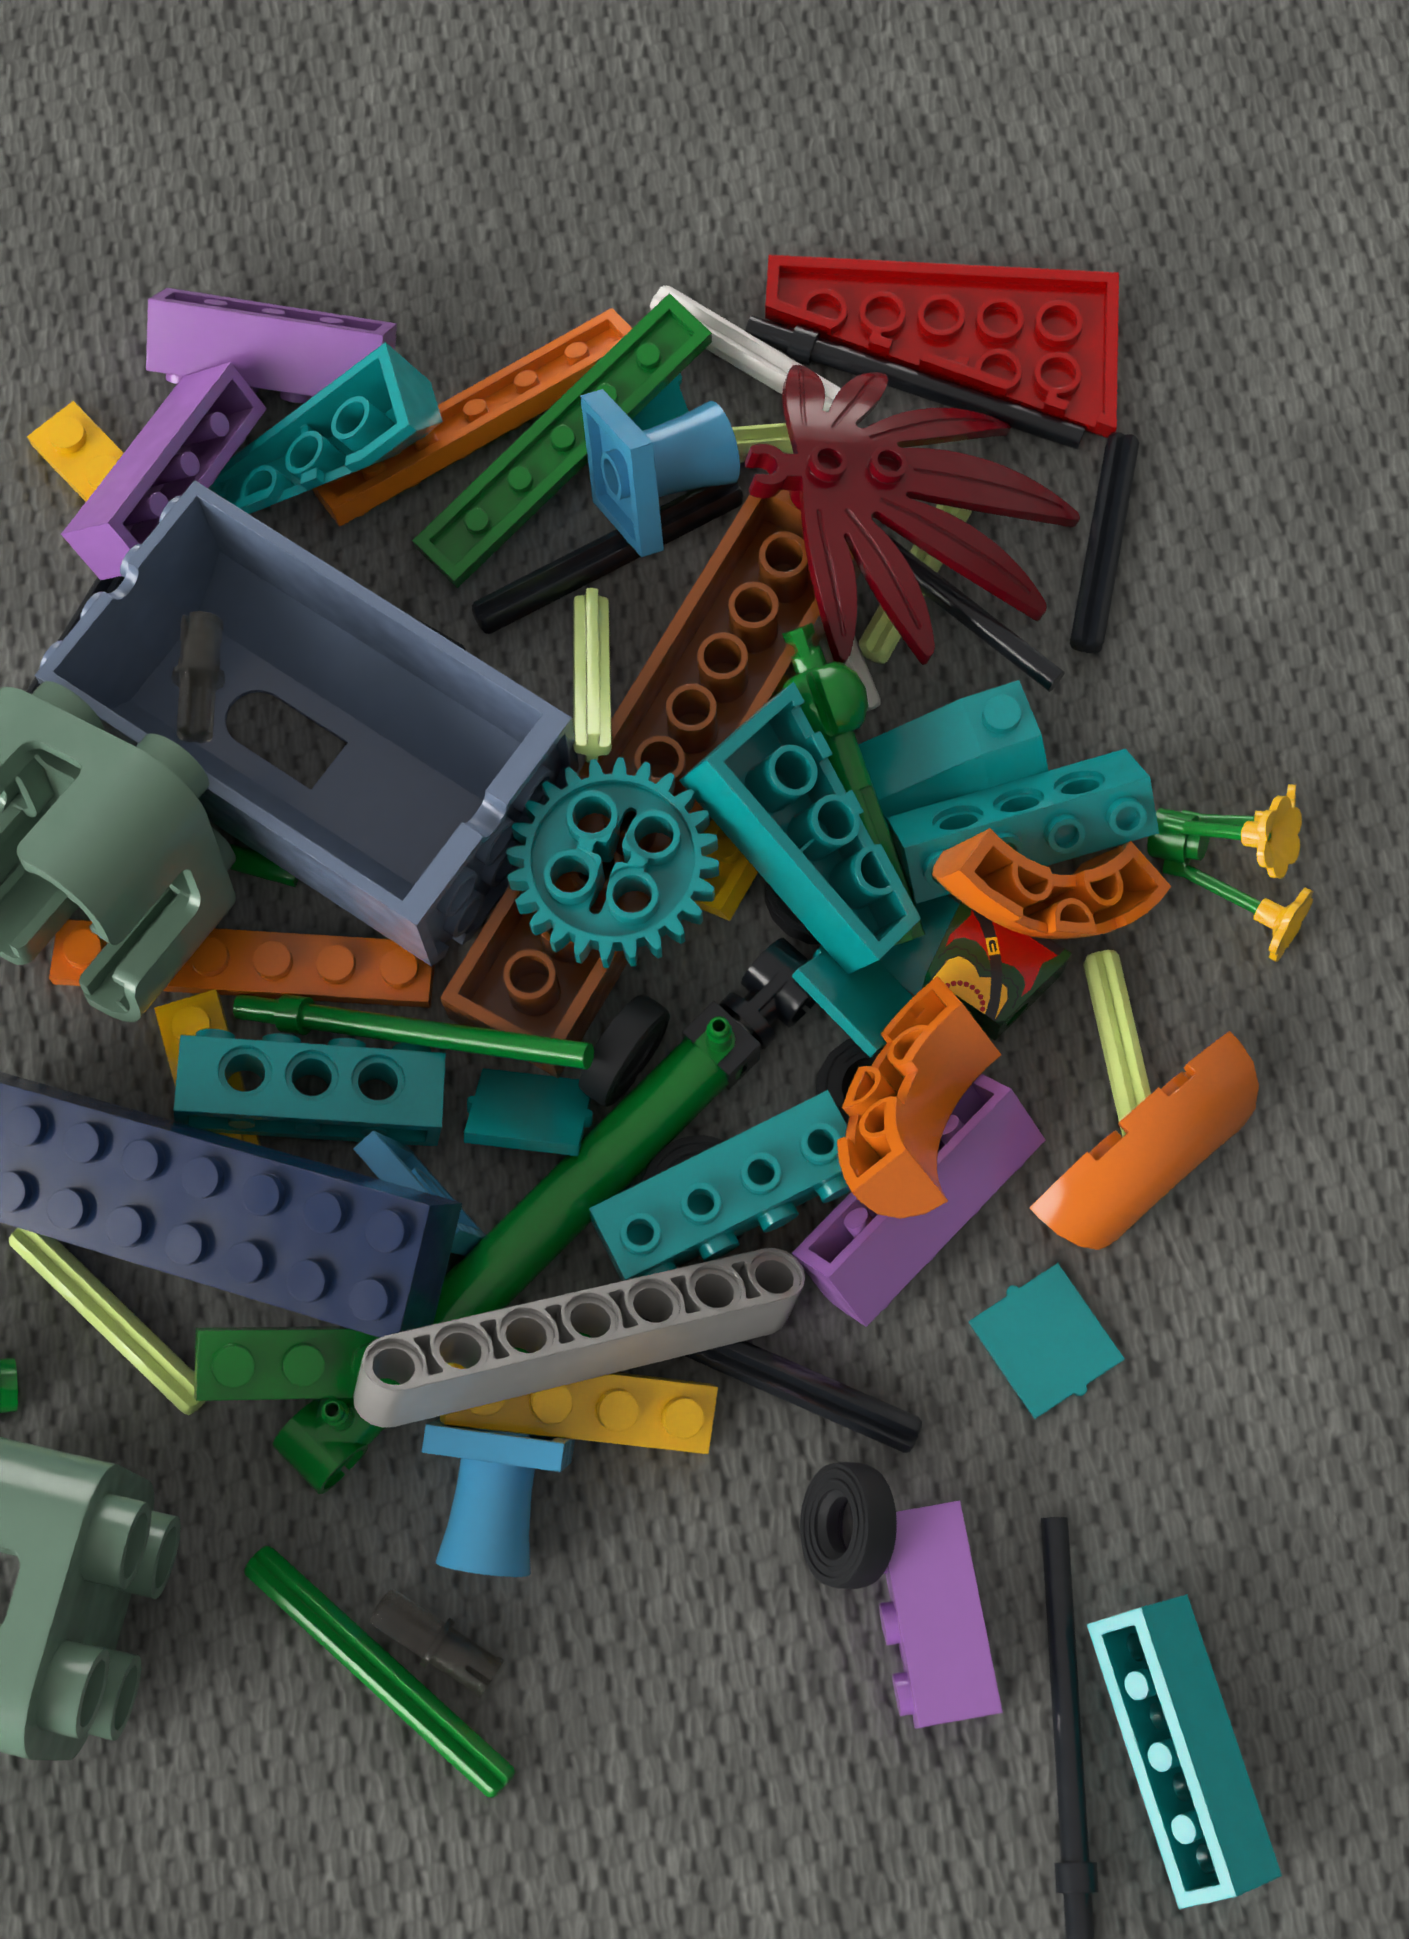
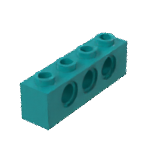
M1127 749L886 817L889 832L916 904L951 894L932 876L933 866L943 851L989 828L1015 851L1044 866L1159 833L1150 776Z
M203 1029L197 1031L196 1036L180 1035L174 1121L214 1133L361 1142L372 1131H375L405 1145L437 1146L442 1129L446 1053L431 1052L430 1047L407 1043L396 1044L392 1049L368 1048L363 1041L352 1038L332 1039L328 1041L327 1045L301 1043V1039L296 1036L282 1033L267 1034L262 1037V1040L236 1039L235 1035L229 1031ZM251 1071L260 1076L263 1082L256 1089L243 1092L231 1087L227 1080L236 1072ZM315 1075L322 1078L329 1087L322 1094L308 1096L300 1093L293 1084L302 1076ZM379 1079L388 1083L394 1093L384 1100H373L366 1097L359 1087L368 1080Z

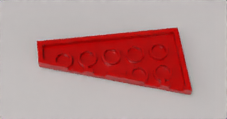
M786 255L768 256L765 319L794 329L799 324L820 331V338L1079 424L1084 426L1086 431L1106 438L1111 433L1116 432L1119 272Z

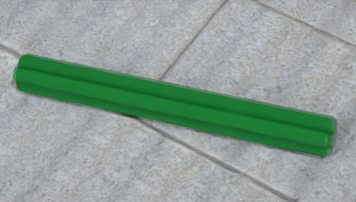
M265 1545L253 1555L244 1568L245 1576L485 1796L494 1798L506 1787L515 1773L513 1766L274 1548Z

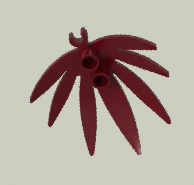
M793 365L784 381L782 399L785 422L794 454L783 453L777 447L769 444H756L750 447L745 459V467L761 468L769 473L754 475L749 487V494L751 496L766 499L776 496L781 490H789L792 503L801 511L803 537L811 581L834 662L846 664L851 654L856 629L857 584L850 551L879 604L922 665L927 664L935 650L930 615L919 583L898 547L872 518L879 520L935 559L1037 622L1040 621L1046 612L1047 605L1041 593L1023 569L1000 546L973 526L941 509L920 501L1071 528L1075 527L1079 522V513L1043 485L1001 464L954 451L930 448H905L985 437L1007 436L1011 426L997 418L970 410L924 408L899 413L875 422L866 428H860L857 424L876 407L887 387L888 376L886 374L870 372L851 379L840 389L829 411L826 412L823 410L825 389L819 376L805 366Z

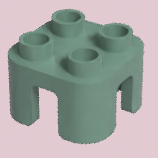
M51 681L42 682L32 694L14 687L0 688V956L16 965H24L31 962L80 907L92 922L89 926L91 931L108 942L80 976L79 984L89 1005L99 1011L125 1022H136L143 1016L234 905L236 895L228 870L235 863L236 857L225 838L211 826L207 813L199 801V798L209 787V779L202 766L189 752L174 741L159 734H147L137 746H134L104 731L101 720L83 699L68 688Z
M0 1437V1553L17 1556L20 1561V1570L5 1620L0 1626V1752L30 1760L69 1761L80 1752L89 1735L115 1741L120 1737L128 1722L139 1687L141 1658L139 1655L118 1651L116 1646L131 1594L157 1599L163 1592L170 1577L178 1550L181 1531L180 1518L175 1515L154 1511V1488L151 1481L118 1464Z

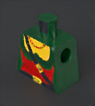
M960 901L928 968L922 988L938 976L964 1004L986 1035L995 1041L1061 976L1072 953L1051 939L1032 937L1001 926Z

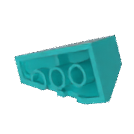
M385 342L229 459L218 474L217 479L208 489L246 513L251 514L392 458L417 440L425 437L433 428L443 422L431 381Z

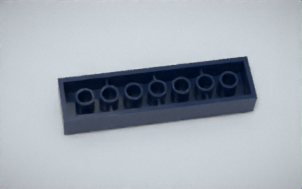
M0 1072L1 1223L378 1338L433 1325L460 1216L461 1202Z

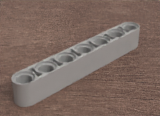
M764 1248L386 1335L374 1340L365 1349L353 1395L354 1407L360 1417L371 1425L382 1428L397 1427L770 1335L781 1330L788 1321L804 1286L805 1273L803 1266L796 1257L787 1251L777 1248ZM578 1332H581V1333H584V1334H588V1335L591 1336L592 1338L583 1336V1335H581V1334L578 1333ZM514 1347L525 1349L529 1353L517 1351ZM447 1363L460 1364L466 1369H458ZM380 1379H392L401 1385H390L382 1382Z

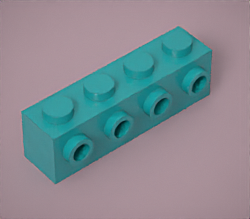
M827 1090L589 1208L591 1222L620 1280L625 1281L677 1269V1266L701 1255L704 1262L718 1259L739 1246L740 1243L737 1236L759 1225L764 1233L773 1231L789 1223L799 1215L796 1209L797 1206L817 1196L820 1197L823 1203H827L850 1192L851 1190L843 1177L839 1164L837 1139L845 1137L847 1124L829 1091Z
M1188 1595L1143 1606L1087 1624L1178 1908L1183 1909L1237 1897L1282 1877Z

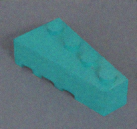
M793 681L757 710L679 781L687 790L692 789L695 792V800L700 806L708 811L713 821L836 963L849 975L880 960L921 917L881 844H874L859 816L864 811L852 790L845 791L828 759L833 753L821 731L814 733L800 707L805 701Z

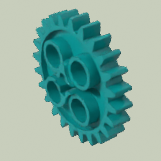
M622 757L617 758L612 774H603L598 761L592 759L590 760L589 777L582 780L570 767L565 768L567 787L560 790L548 781L542 783L547 803L542 805L528 800L525 804L527 816L533 823H513L512 825L514 838L524 844L507 848L506 851L509 864L520 868L507 875L511 890L525 891L515 900L519 913L528 914L537 911L530 921L532 933L536 936L553 928L550 938L552 950L557 953L572 941L574 943L576 962L580 964L588 957L592 949L599 950L603 968L610 967L615 951H624L630 966H636L638 948L645 945L656 958L663 957L661 938L667 935L680 944L685 942V932L681 924L682 919L699 925L703 922V911L694 900L709 902L715 898L714 886L703 880L719 876L720 871L719 861L707 857V855L718 850L717 835L702 833L710 825L708 811L702 810L689 813L695 805V792L692 789L686 790L675 797L673 796L675 789L674 774L668 773L657 784L651 782V767L648 762H644L636 775L632 776L627 775L626 765ZM633 811L637 816L630 824L622 842L624 862H616L613 866L603 908L600 913L593 914L590 912V908L597 900L605 882L602 862H611L614 858L624 816L627 812ZM593 813L602 814L610 820L606 828L596 833H587L577 827L583 817ZM651 833H662L672 840L668 848L657 853L647 852L641 849L638 844L643 837ZM568 872H580L589 878L583 888L572 893L563 892L555 887L558 878ZM631 891L642 892L651 899L646 908L635 913L621 910L616 903L622 895Z

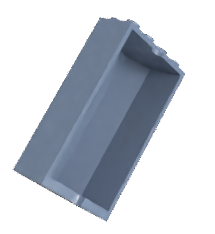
M194 480L182 496H176L167 503L161 513L159 524L142 544L134 545L127 552L120 566V574L124 577V580L119 587L111 593L97 592L86 602L82 609L80 620L65 639L55 642L45 652L40 663V669L35 674V677L40 684L44 681H51L74 692L97 714L103 724L104 731L134 746H137L144 736L150 733L162 735L180 745L198 761L208 776L209 787L199 798V801L203 805L209 821L432 967L446 956L449 946L444 943L454 939L463 945L472 938L509 886L507 875L519 869V867L509 864L506 854L507 848L524 845L514 838L512 825L513 823H533L527 816L525 808L527 801H535L545 805L547 800L542 783L548 781L562 790L567 787L565 768L570 767L577 773L579 762L578 755L573 748L575 734L572 717ZM261 692L270 694L347 744L314 787L309 789L231 737L227 730L226 718L229 709L235 701L250 693Z

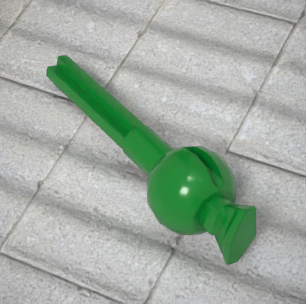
M812 623L782 633L785 643L794 647L795 654L791 657L796 672L795 676L789 678L783 684L782 690L794 681L805 701L800 707L814 733L821 731L833 753L828 757L845 791L852 790L864 811L859 816L874 844H881L916 908L854 730L860 728L865 721L868 709L866 688L858 674L844 663H826L821 647L813 646L812 637L815 630ZM921 919L895 945L903 944L925 935Z

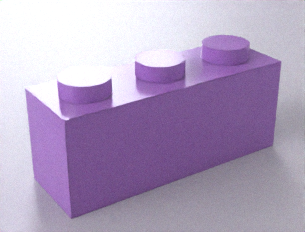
M954 1501L896 1512L897 1531L894 1551L889 1565L883 1573L886 1574L891 1602L879 1603V1610L886 1645L899 1644L904 1672L892 1674L900 1717L912 1715L915 1729L1003 1713L961 1502Z

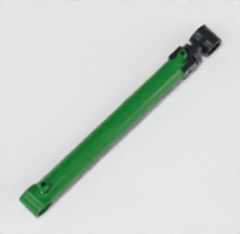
M784 937L778 939L764 950L742 978L741 984L749 993L744 998L735 993H729L719 1005L713 1001L682 1031L683 1041L582 1140L579 1155H566L445 1275L433 1325L506 1308L591 1223L589 1208L619 1194L725 1087L730 1090L760 1060V1050L765 1049L775 1039L776 1035L770 1024L776 1018H779L789 1028L806 1014L802 1009L805 1005L811 1009L817 1003L791 977L799 967L809 960ZM353 1398L315 1399L286 1423L272 1444L275 1450L318 1494H323L330 1490L345 1475L341 1469L345 1466L350 1470L364 1456L368 1445L385 1428L371 1425L361 1418L354 1407Z

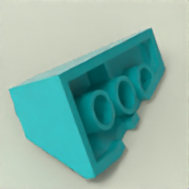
M1019 680L958 699L859 744L885 820L886 817L1049 771L1042 734Z

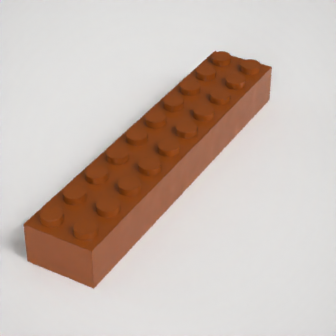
M781 490L776 496L766 499L756 498L751 495L746 499L612 717L611 752L608 755L598 756V763L603 774H612L618 757L624 758L627 775L632 776L636 775L644 762H648L651 767V782L657 784L665 775L672 773L675 776L673 796L675 797L686 791L687 789L679 780L765 703L781 692L783 684L789 678L796 675L791 660L795 650L793 646L785 643L782 633L812 623L815 630L812 637L813 646H817L825 631L808 567L801 511L792 503L789 491ZM850 551L857 580L861 571ZM585 761L577 775L581 780L589 777L590 762ZM695 800V805L689 813L704 809ZM633 811L627 812L624 816L614 858L611 862H602L605 882L597 900L590 908V912L593 914L600 913L603 908L613 866L616 862H624L622 842L630 824L637 816ZM593 813L583 817L577 827L587 833H596L606 828L610 820L602 814ZM651 833L643 837L638 845L647 852L657 853L668 848L672 840L662 833ZM568 872L558 878L555 887L563 892L572 893L583 888L589 878L580 872ZM509 885L440 997L448 1018L460 1025L581 1042L628 963L624 951H615L609 968H603L599 950L594 949L590 951L582 964L577 963L574 954V943L572 941L557 953L554 952L550 944L553 928L535 936L532 933L530 921L537 911L520 914L515 900L525 891L511 890ZM631 891L622 895L616 905L625 912L635 913L646 908L651 899L642 892ZM527 1061L556 1078L560 1077L566 1067Z

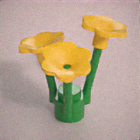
M1288 784L1286 796H1276L1269 810H1255V816L1202 814L1188 810L1178 812L1159 808L1156 811L1159 833L1148 836V855L1165 859L1163 873L1183 877L1255 914L1253 920L1272 929L1273 939L1269 946V958L1278 962L1300 930L1302 921L1311 908L1313 891L1306 887L1303 888L1294 902L1287 907H1283L1268 898H1264L1261 902L1189 864L1191 859L1201 861L1204 858L1210 837L1241 840L1245 847L1257 848V862L1260 867L1267 869L1268 875L1271 878H1283L1287 873L1288 865L1296 862L1300 852V838L1298 834L1302 825V815L1300 809L1296 807V785Z

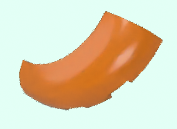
M991 828L943 851L933 866L932 876L948 892L989 920L1012 931L1046 939L1090 937L1105 934L1126 926L1147 914L1172 887L1132 841L1082 863L1072 875L1052 874L1050 867L1032 861L1015 851Z
M938 976L922 988L881 1032L880 1035L886 1041V1045L880 1051L872 1066L858 1067L842 1106V1109L849 1116L845 1137L837 1139L839 1164L843 1177L854 1196L878 1215L899 1219L926 1214L948 1202L940 1186L937 1172V1155L944 1128L955 1106L966 1090L988 1066L1001 1056V1053L964 1004Z
M1231 1031L1227 1032L1189 1061L1184 1067L1185 1073L1183 1071L1180 1072L1161 1089L1158 1087L1125 1116L1118 1124L1127 1133L1125 1136L1122 1137L1117 1130L1113 1131L1090 1152L1087 1151L1030 1207L1035 1215L1057 1235L1077 1246L1095 1250L1106 1248L1118 1240L1207 1157L1239 1132L1256 1109L1259 1083L1253 1060Z

